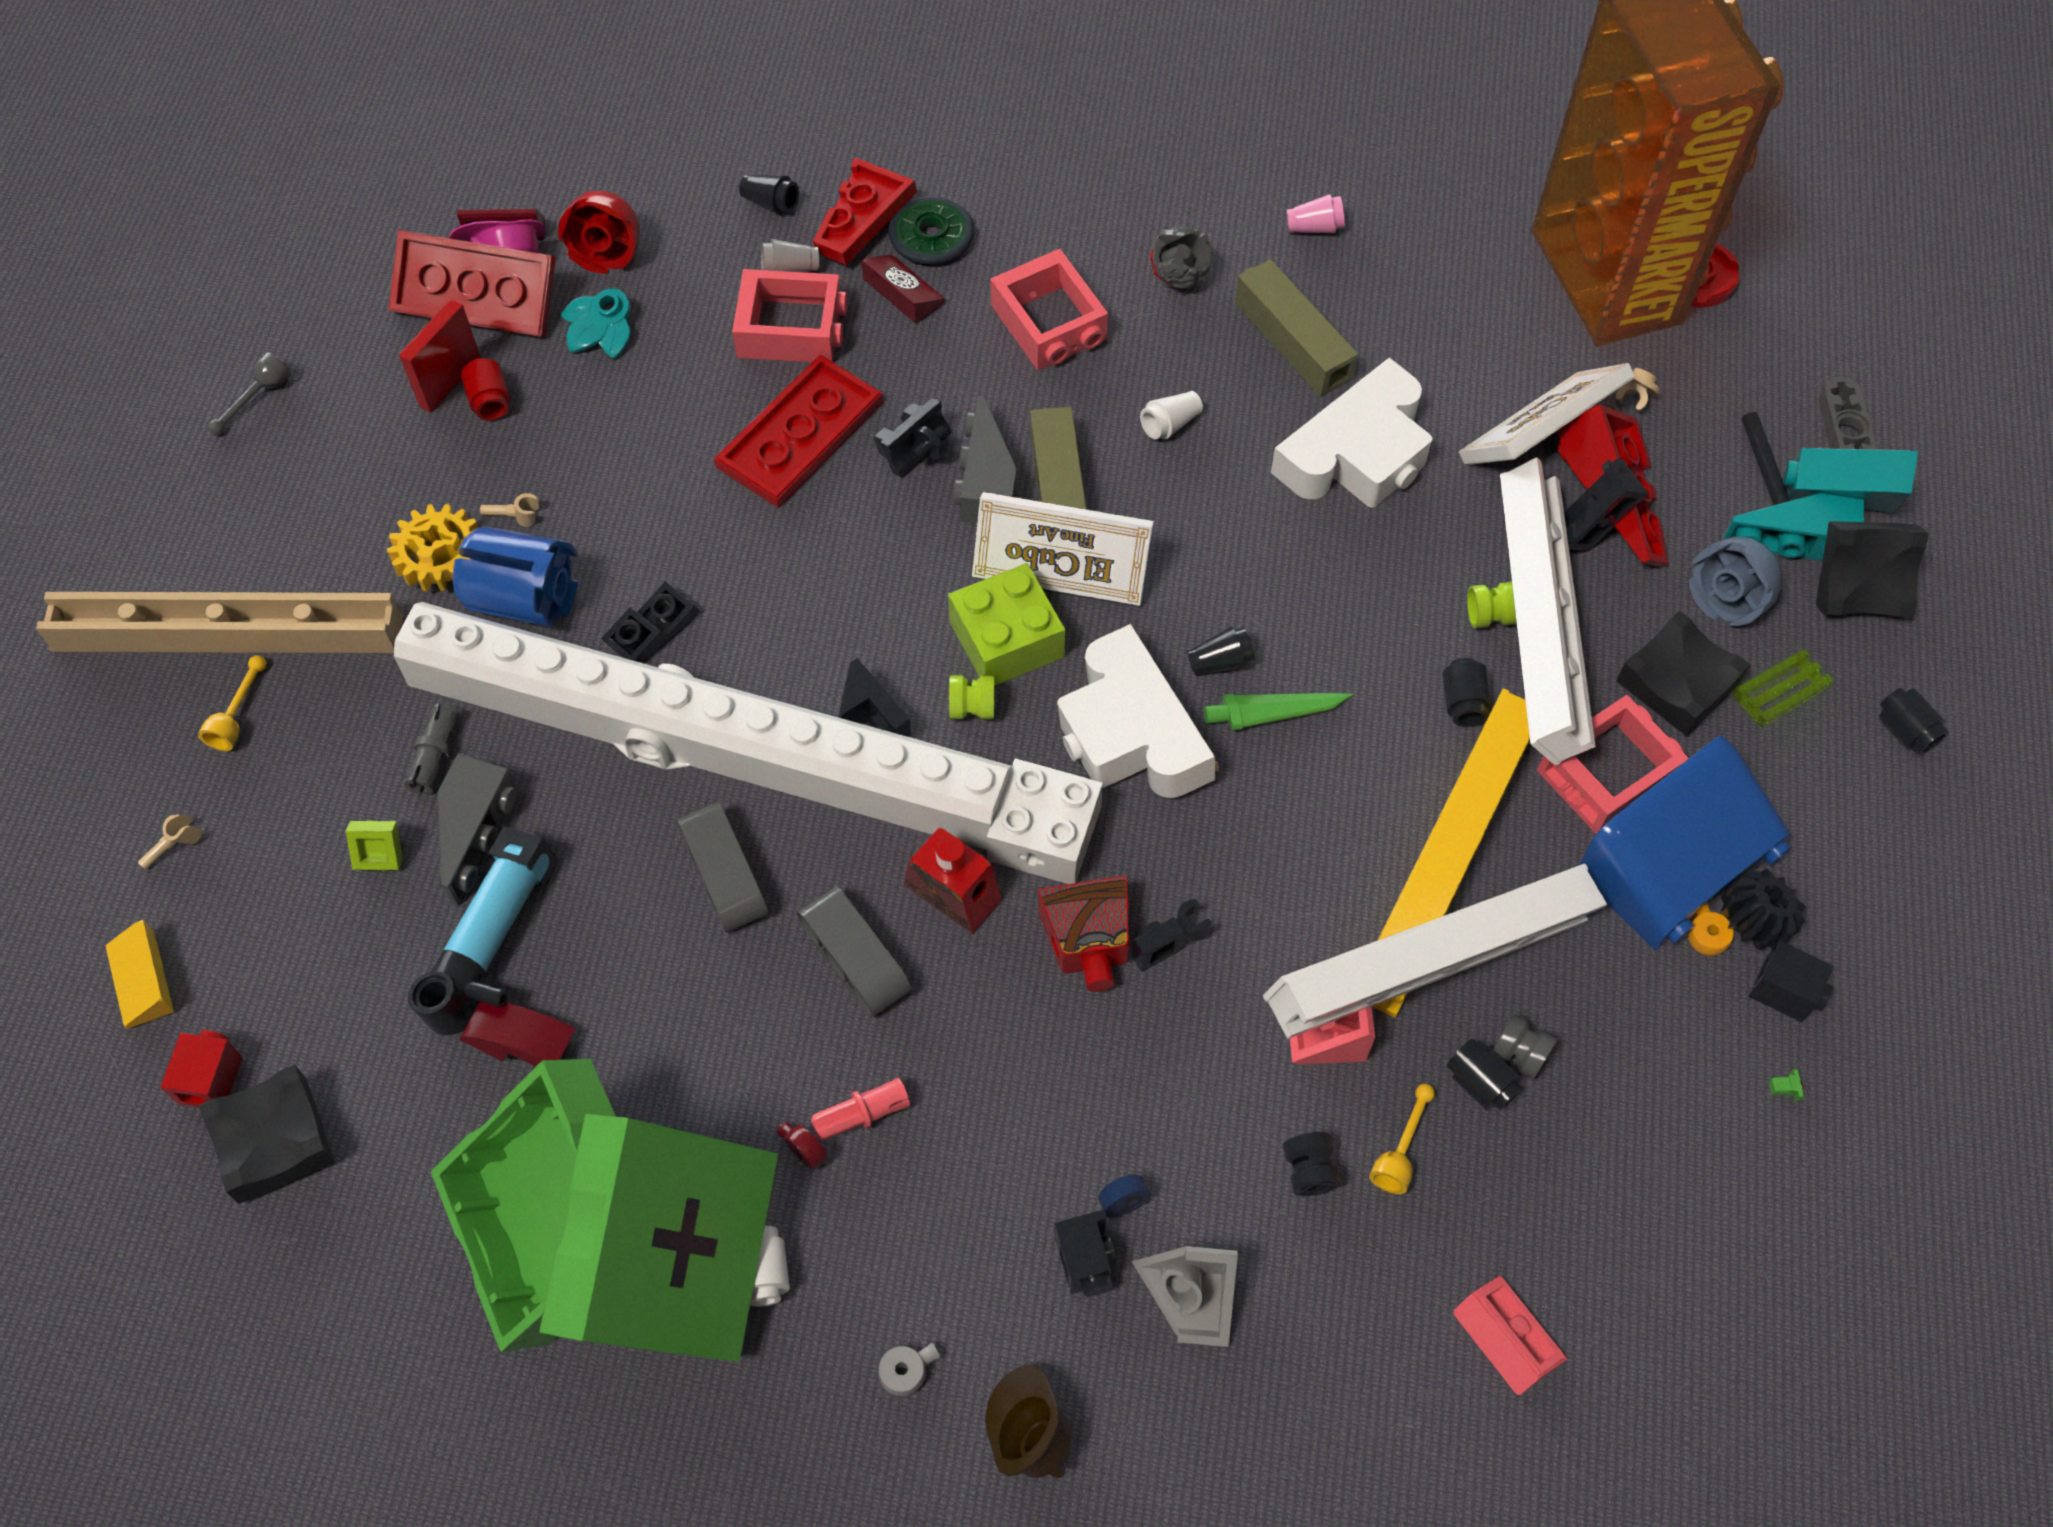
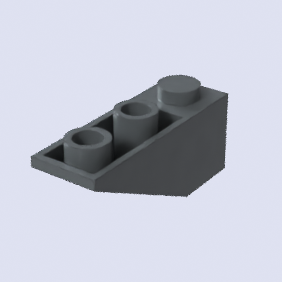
M983 396L977 397L975 413H967L965 436L971 437L969 446L962 445L960 453V470L965 471L964 479H956L954 488V504L961 505V522L978 523L980 497L983 492L1015 498L1017 494L1016 466Z
M457 754L438 790L441 885L451 903L459 906L465 893H469L474 888L478 878V867L485 853H489L498 837V827L504 815L509 814L513 810L517 800V789L507 768L461 754Z

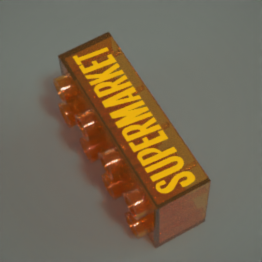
M1599 0L1531 229L1596 347L1684 324L1698 287L1704 286L1708 280L1709 260L1720 233L1726 231L1731 224L1732 204L1745 173L1750 172L1755 166L1757 143L1769 113L1777 108L1782 100L1784 84L1781 69L1773 57L1760 55L1744 31L1741 10L1736 0Z

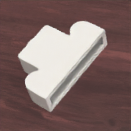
M1388 358L1275 447L1271 474L1295 494L1306 499H1319L1325 496L1330 490L1332 479H1335L1368 507H1376L1399 487L1401 489L1408 487L1416 478L1418 471L1426 464L1432 436L1414 422L1422 391L1420 383L1391 358Z
M1131 624L1092 642L1085 653L1089 685L1059 698L1057 702L1061 729L1066 735L1063 736V743L1073 761L1080 759L1090 778L1103 783L1102 788L1147 768L1150 788L1157 795L1164 798L1182 796L1214 781L1215 756Z

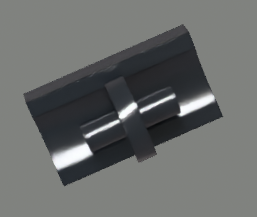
M931 398L923 406L912 403L903 411L901 417L903 423L895 430L884 427L874 436L879 454L887 458L893 474L902 477L925 456L932 460H938L944 455L945 448L942 441L952 431L942 415L941 401Z

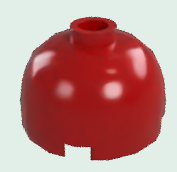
M604 190L588 191L576 197L569 204L559 220L558 236L560 241L563 238L564 244L568 248L566 254L573 262L585 270L602 274L608 273V268L617 269L620 267L622 269L626 267L638 248L641 228L635 211L622 197Z

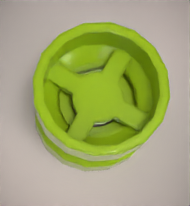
M1512 581L1499 583L1497 587L1491 588V590L1486 585H1474L1468 588L1467 609L1473 628L1489 627L1493 621L1500 622L1502 625L1517 624Z
M950 675L949 719H964L968 713L977 715L980 719H994L995 676H980L977 680L968 682L963 675Z

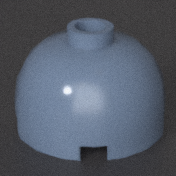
M1733 536L1714 542L1703 549L1692 562V565L1695 564L1693 568V577L1689 579V589L1695 603L1706 616L1713 620H1717L1718 616H1720L1723 620L1732 622L1729 624L1731 626L1748 624L1760 617L1775 603L1781 590V567L1776 556L1766 545L1752 538Z

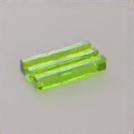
M1805 648L1737 687L1733 697L1761 728L1827 690L1834 681L1828 674L1824 677L1819 671L1822 667L1816 661L1812 664L1808 660L1810 654ZM1797 668L1800 669V671H1798L1797 673L1786 678L1785 680L1781 681L1775 686L1769 688L1768 690L1764 691L1763 693L1759 694L1753 699L1749 698V696H1751L1752 694L1763 689L1764 687L1768 686L1774 681L1780 679L1781 677L1785 676L1791 671ZM1806 679L1812 682V684L1768 710L1762 712L1759 709L1762 705L1777 698Z

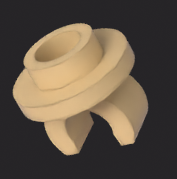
M1634 368L1633 373L1635 376L1632 377L1633 379L1618 389L1616 403L1621 404L1627 394L1635 393L1640 398L1635 412L1640 414L1647 406L1648 395L1657 396L1660 388L1655 384L1657 378L1653 374L1640 368Z

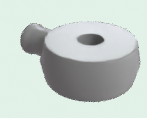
M930 1343L919 1352L906 1346L894 1347L887 1351L879 1362L877 1370L879 1382L887 1392L893 1395H910L922 1386L926 1377V1365L934 1360H938L940 1354L933 1343ZM900 1367L908 1369L904 1375H898L896 1371Z

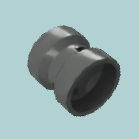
M1514 1014L1493 1051L1505 1062L1511 1059L1514 1060V1063L1519 1066L1520 1073L1534 1080L1558 1039L1546 1032H1531L1528 1021Z

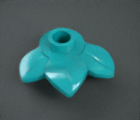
M609 288L599 292L595 297L581 296L576 298L566 306L561 316L571 323L566 334L568 350L571 353L583 351L598 343L613 360L623 352L631 336V329L627 322L630 316L631 304L626 294L619 289ZM615 303L610 310H605L608 305Z

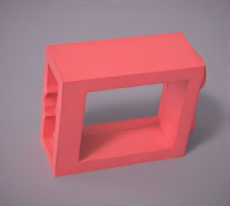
M1057 249L990 279L992 308L1037 371L1049 365L1059 364L1067 357L1085 349L1095 348L1101 342L1107 340L1108 312L1061 249ZM1062 288L1082 316L1041 334L1022 305Z
M743 269L732 330L737 358L813 362L821 354L833 362L835 347L841 348L843 342V324L839 323V317L846 316L848 305L847 292H843L840 289L839 275ZM762 302L824 305L821 329L759 325Z
M1625 695L1592 717L1594 738L1617 725L1657 768L1615 797L1609 793L1576 756L1565 759L1555 766L1543 755L1537 768L1540 775L1595 834L1618 813L1689 759L1684 754L1680 744L1675 739L1668 737L1653 722L1649 712L1644 707L1637 705L1628 695Z

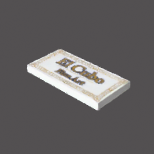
M1625 363L1575 373L1460 450L1459 454L1464 464L1473 465L1516 459L1631 381L1635 375L1630 364Z
M983 492L979 504L972 577L987 579L1028 563L1042 589L1140 606L1154 521Z

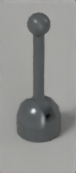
M265 352L254 366L256 381L219 419H213L208 423L209 432L216 436L223 434L225 424L262 387L273 389L283 385L291 376L289 369L274 355Z

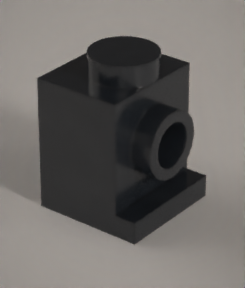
M1104 1210L1055 1222L1054 1239L1070 1294L1083 1291L1084 1296L1089 1297L1105 1293L1113 1288L1110 1267L1117 1265V1259L1110 1236L1101 1237V1234L1105 1233L1106 1226Z

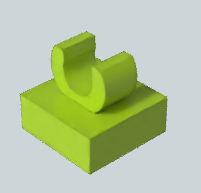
M350 821L345 832L352 870H399L403 857L397 821Z

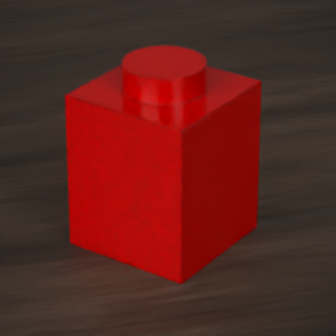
M202 1030L199 1035L180 1033L160 1088L177 1104L199 1107L200 1104L214 1098L230 1095L242 1056L231 1045L230 1039L221 1033L209 1030Z

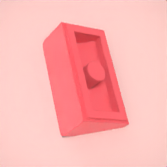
M1501 1275L1471 1293L1454 1309L1455 1317L1517 1395L1526 1392L1567 1360L1563 1352Z

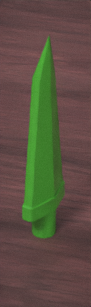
M1354 694L1223 695V704L1204 706V719L1206 724L1228 722L1231 730H1240L1245 727L1330 711Z

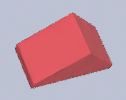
M1372 1007L1291 1037L1292 1062L1296 1064L1366 1062L1375 1039Z

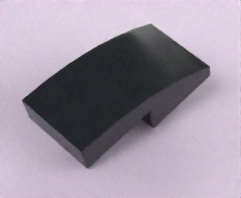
M664 581L637 612L632 607H629L601 639L621 657L641 663L670 642L700 611L693 603Z

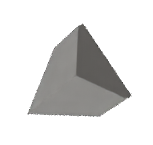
M1185 1246L1131 1261L1176 1334L1177 1343L1229 1347L1238 1251Z

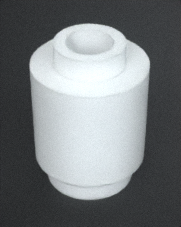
M765 1226L750 1303V1305L756 1307L769 1306L780 1302V1295L788 1292L790 1289L784 1240L778 1237V1229L773 1226Z

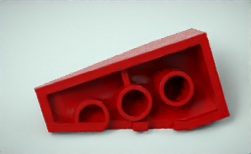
M1599 404L1583 412L1557 430L1560 439L1557 441L1558 451L1587 490L1604 474L1602 465L1607 460L1613 462L1616 458H1620L1625 461L1649 494L1615 527L1642 563L1660 568L1669 564L1661 521L1650 509V502L1657 499L1655 487L1648 484L1645 479L1644 470L1650 468L1651 464L1637 418Z

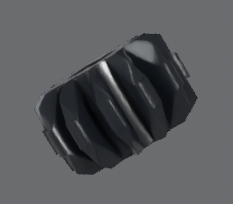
M1767 868L1761 872L1750 869L1748 872L1742 873L1725 889V893L1721 896L1724 906L1720 913L1730 919L1728 929L1737 930L1741 934L1742 942L1751 940L1758 950L1767 946L1773 948L1778 940L1787 943L1801 930V926L1806 922L1802 915L1806 906L1795 897L1798 890L1790 889L1785 884L1784 876L1778 879L1774 878L1771 871Z

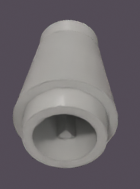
M771 239V243H761V270L806 273L818 271L819 269L818 247H810L777 239Z

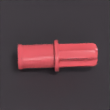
M896 1078L861 1094L858 1091L852 1092V1099L815 1113L812 1116L811 1122L817 1137L820 1140H826L860 1125L867 1129L871 1127V1122L890 1113L910 1107V1102L907 1099L908 1095L902 1081Z

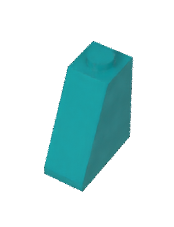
M1802 448L1794 460H1788L1783 484L1790 486V499L1796 500L1818 493L1864 499V509L1893 513L1912 494L1918 451Z

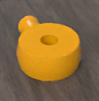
M1706 902L1697 910V916L1691 921L1695 927L1688 934V940L1690 945L1700 954L1716 956L1725 952L1731 946L1734 931L1733 929H1728L1729 920L1719 913L1711 912L1708 902Z

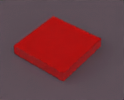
M452 299L399 354L419 407L430 413L461 381L462 369L472 360L481 358L464 307Z

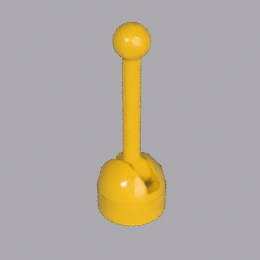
M255 655L249 659V670L227 711L210 715L204 721L198 732V737L207 746L224 752L233 749L240 732L239 725L233 717L257 673L262 672L266 668L267 663L264 657Z
M1426 1083L1420 1084L1416 1088L1415 1095L1417 1101L1396 1152L1388 1151L1381 1154L1370 1172L1369 1178L1371 1182L1386 1192L1399 1195L1405 1194L1411 1182L1413 1167L1405 1154L1426 1103L1431 1102L1435 1096L1434 1088Z

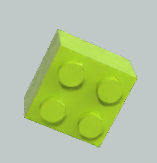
M1028 563L948 594L949 622L979 677L995 676V685L1064 658L1065 628Z

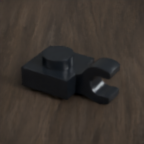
M1191 899L1181 904L1177 912V919L1172 917L1162 924L1159 921L1152 922L1137 933L1133 942L1132 959L1141 972L1180 952L1182 945L1188 941L1203 938L1209 933L1212 923L1209 918L1198 924L1191 923L1187 919L1189 915L1197 912L1198 902L1196 899Z

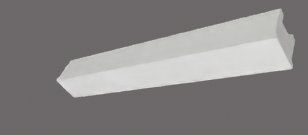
M1536 457L1507 473L1500 474L1530 743L1556 766L1561 761L1596 746L1560 480L1556 476L1545 480L1542 462Z
M1584 863L1281 976L1263 995L1265 1002L1269 1003L1287 1039L1582 925L1588 921L1587 914L1604 908L1607 903L1588 873V867Z

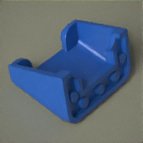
M1720 735L1607 822L1590 842L1579 865L1586 864L1588 873L1606 903L1656 951L1668 940L1674 945L1683 940L1695 927L1690 920L1697 910L1754 863L1760 866L1767 862L1770 866H1773L1780 861L1791 849L1787 841L1792 834L1738 750L1725 737Z

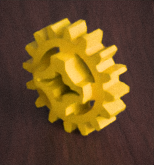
M430 504L427 505L426 514L420 515L419 512L413 510L411 511L412 521L408 523L399 520L397 522L401 533H390L389 539L393 546L387 548V552L398 577L403 576L408 586L411 587L419 581L422 590L425 592L430 589L432 584H437L440 591H445L447 582L453 581L454 560L457 558L470 560V558L462 557L458 553L460 545L468 534L479 527L475 519H468L464 509L453 514L451 506L445 504L441 512H436L433 505ZM458 534L463 537V540L459 539ZM410 556H414L415 561L418 562V564L410 559Z

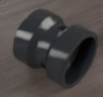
M1305 1133L1290 1138L1283 1143L1285 1159L1288 1163L1292 1164L1294 1172L1290 1178L1293 1194L1302 1197L1315 1196L1333 1191L1342 1185L1339 1168L1332 1163L1331 1155L1334 1151V1146L1329 1133Z

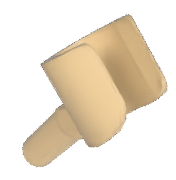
M524 493L515 499L514 505H481L480 513L481 515L515 517L518 524L530 527L536 522V513L534 511L539 509V500L533 494Z
M182 815L169 816L163 824L164 836L138 863L144 869H148L177 842L190 845L195 844L201 837V828L189 826L193 821L192 817Z

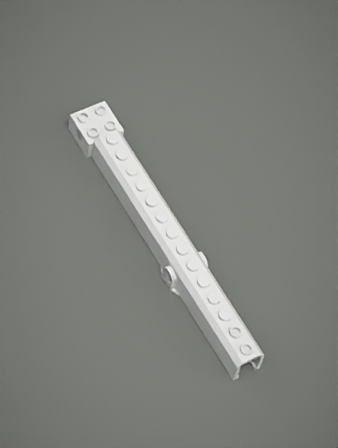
M424 602L413 605L395 639L394 658L408 686L612 743L629 759L666 770L693 766L928 834H933L938 828H942L959 838L964 844L987 850V860L989 862L1066 884H1073L1077 881L1101 810L1103 783L1016 758L1011 768V765L697 679L685 669L673 664H661L658 667H654Z

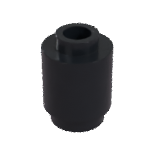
M1459 658L1452 661L1450 666L1446 667L1442 672L1447 713L1453 718V723L1458 726L1471 727L1480 725L1487 721L1489 717L1488 712L1492 708L1486 666L1476 662L1473 658Z
M1899 688L1888 695L1880 704L1884 710L1879 715V719L1908 750L1914 748L1919 755L1930 751L1949 733L1943 725L1945 722L1943 717L1915 688L1906 692Z
M1473 1038L1466 1042L1446 1065L1454 1073L1452 1079L1486 1111L1494 1105L1500 1111L1503 1110L1521 1091L1515 1084L1520 1075L1486 1043L1480 1045Z

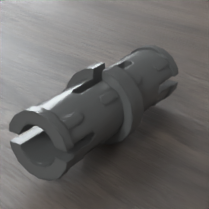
M435 703L431 706V712L422 736L417 737L413 749L416 750V754L404 782L405 787L412 792L421 794L424 786V794H432L442 762L449 758L451 748H449L450 738L460 716L459 711L450 705L443 704L441 712L439 711L441 708L440 703Z

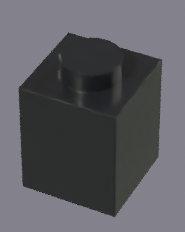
M1778 940L1764 959L1748 997L1799 1022H1803L1813 1009L1821 1012L1826 1006L1834 986L1827 983L1834 966Z

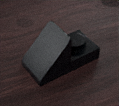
M858 658L851 661L839 718L863 725L869 722L871 727L911 738L910 719Z

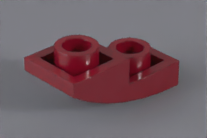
M480 1002L459 1040L502 1062L507 1053L536 1067L542 1060H560L576 1028L547 1015L517 1005L505 1003V1005L498 1008Z

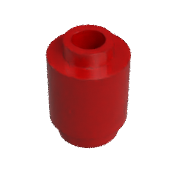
M477 358L472 360L461 371V379L470 409L482 420L493 421L500 419L507 414L511 401L501 365L492 359Z

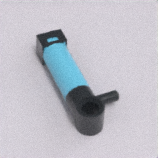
M503 827L488 853L495 862L431 972L423 974L411 985L408 993L410 1007L437 1034L448 1035L456 1033L467 1024L472 1014L470 999L498 1008L505 1005L508 998L507 991L481 982V979L534 885L544 888L559 862L542 837Z

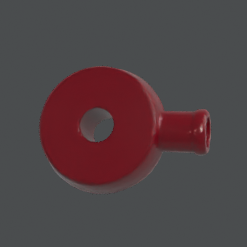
M783 1122L779 1125L777 1129L778 1136L784 1139L789 1149L802 1163L812 1170L823 1164L828 1154L820 1142L801 1125L792 1127L789 1122Z

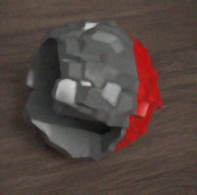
M1180 225L1171 227L1168 230L1163 229L1161 234L1154 238L1150 253L1154 275L1159 280L1166 282L1168 286L1175 287L1176 289H1190L1192 286H1197L1204 279L1203 276L1210 270L1212 246L1208 241V236L1202 233L1201 230Z

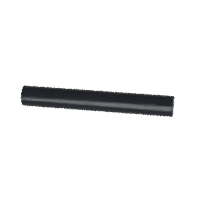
M1749 412L1741 420L1772 503L1777 505L1791 501L1783 484L1782 476L1758 413Z

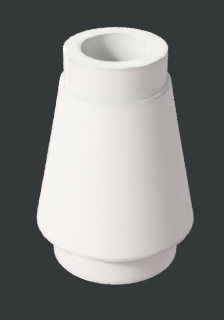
M1194 391L1149 401L1146 408L1142 409L1140 413L1142 427L1152 439H1168L1202 412V401Z

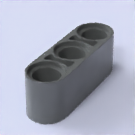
M715 802L676 818L685 845L724 932L726 933L769 915L760 889L720 802Z
M834 886L796 911L798 920L807 935L870 1017H874L912 991L911 985L900 966L846 895L837 886Z

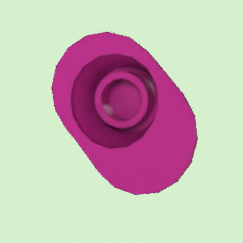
M531 219L512 222H472L454 229L450 233L449 239L539 253L537 240L544 233V225L540 221Z

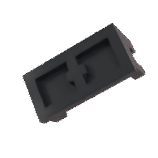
M1616 458L1613 462L1607 460L1602 465L1604 474L1566 511L1564 510L1569 549L1590 551L1649 494L1623 459Z

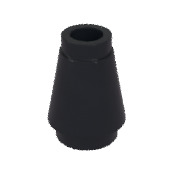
M744 175L739 185V193L742 198H746L779 215L785 212H793L799 201V186L789 176Z
M1231 626L1195 646V648L1187 650L1194 675L1246 668L1247 662L1255 660L1253 648L1244 627L1234 630Z

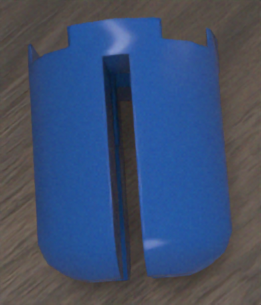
M489 526L477 528L464 538L458 553L462 557L470 558V560L464 558L454 560L452 579L454 592L458 600L466 608L478 613L555 628L552 623H554L559 615H569L578 587V581L570 579V556L578 557L574 545L564 541Z

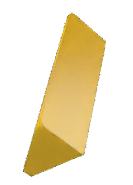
M145 920L138 921L105 945L121 1016L126 1029L174 1013L155 932Z

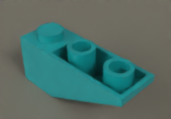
M1818 493L1733 516L1722 540L1733 536L1752 538L1766 545L1773 554H1779L1787 558L1800 557L1823 561L1829 521L1864 522V499Z

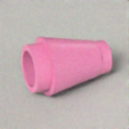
M1328 194L1296 206L1293 209L1286 210L1289 233H1336V229L1345 228L1341 196L1331 198V195Z

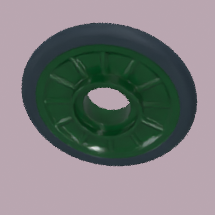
M923 197L912 200L901 208L890 220L888 234L892 246L904 258L916 263L932 265L945 263L960 256L972 241L974 226L968 212L954 201L940 197ZM927 226H936L941 229L935 235H926L921 232Z

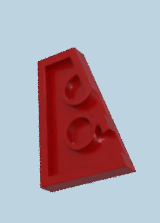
M855 157L850 166L852 174L849 180L843 181L838 190L840 198L836 206L828 210L813 240L814 247H818L819 254L847 265L917 193L913 179Z

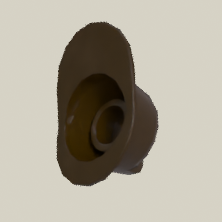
M1031 1365L1018 1367L1006 1374L995 1386L987 1404L985 1413L986 1432L999 1472L1007 1476L1024 1474L1030 1478H1041L1049 1474L1053 1477L1061 1478L1066 1473L1063 1460L1068 1454L1073 1441L1072 1426L1058 1407L1050 1382L1044 1372Z

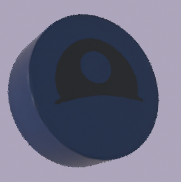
M1134 1174L1121 1177L1109 1183L1101 1190L1098 1200L1107 1217H1119L1141 1207L1149 1200L1151 1193L1144 1178Z

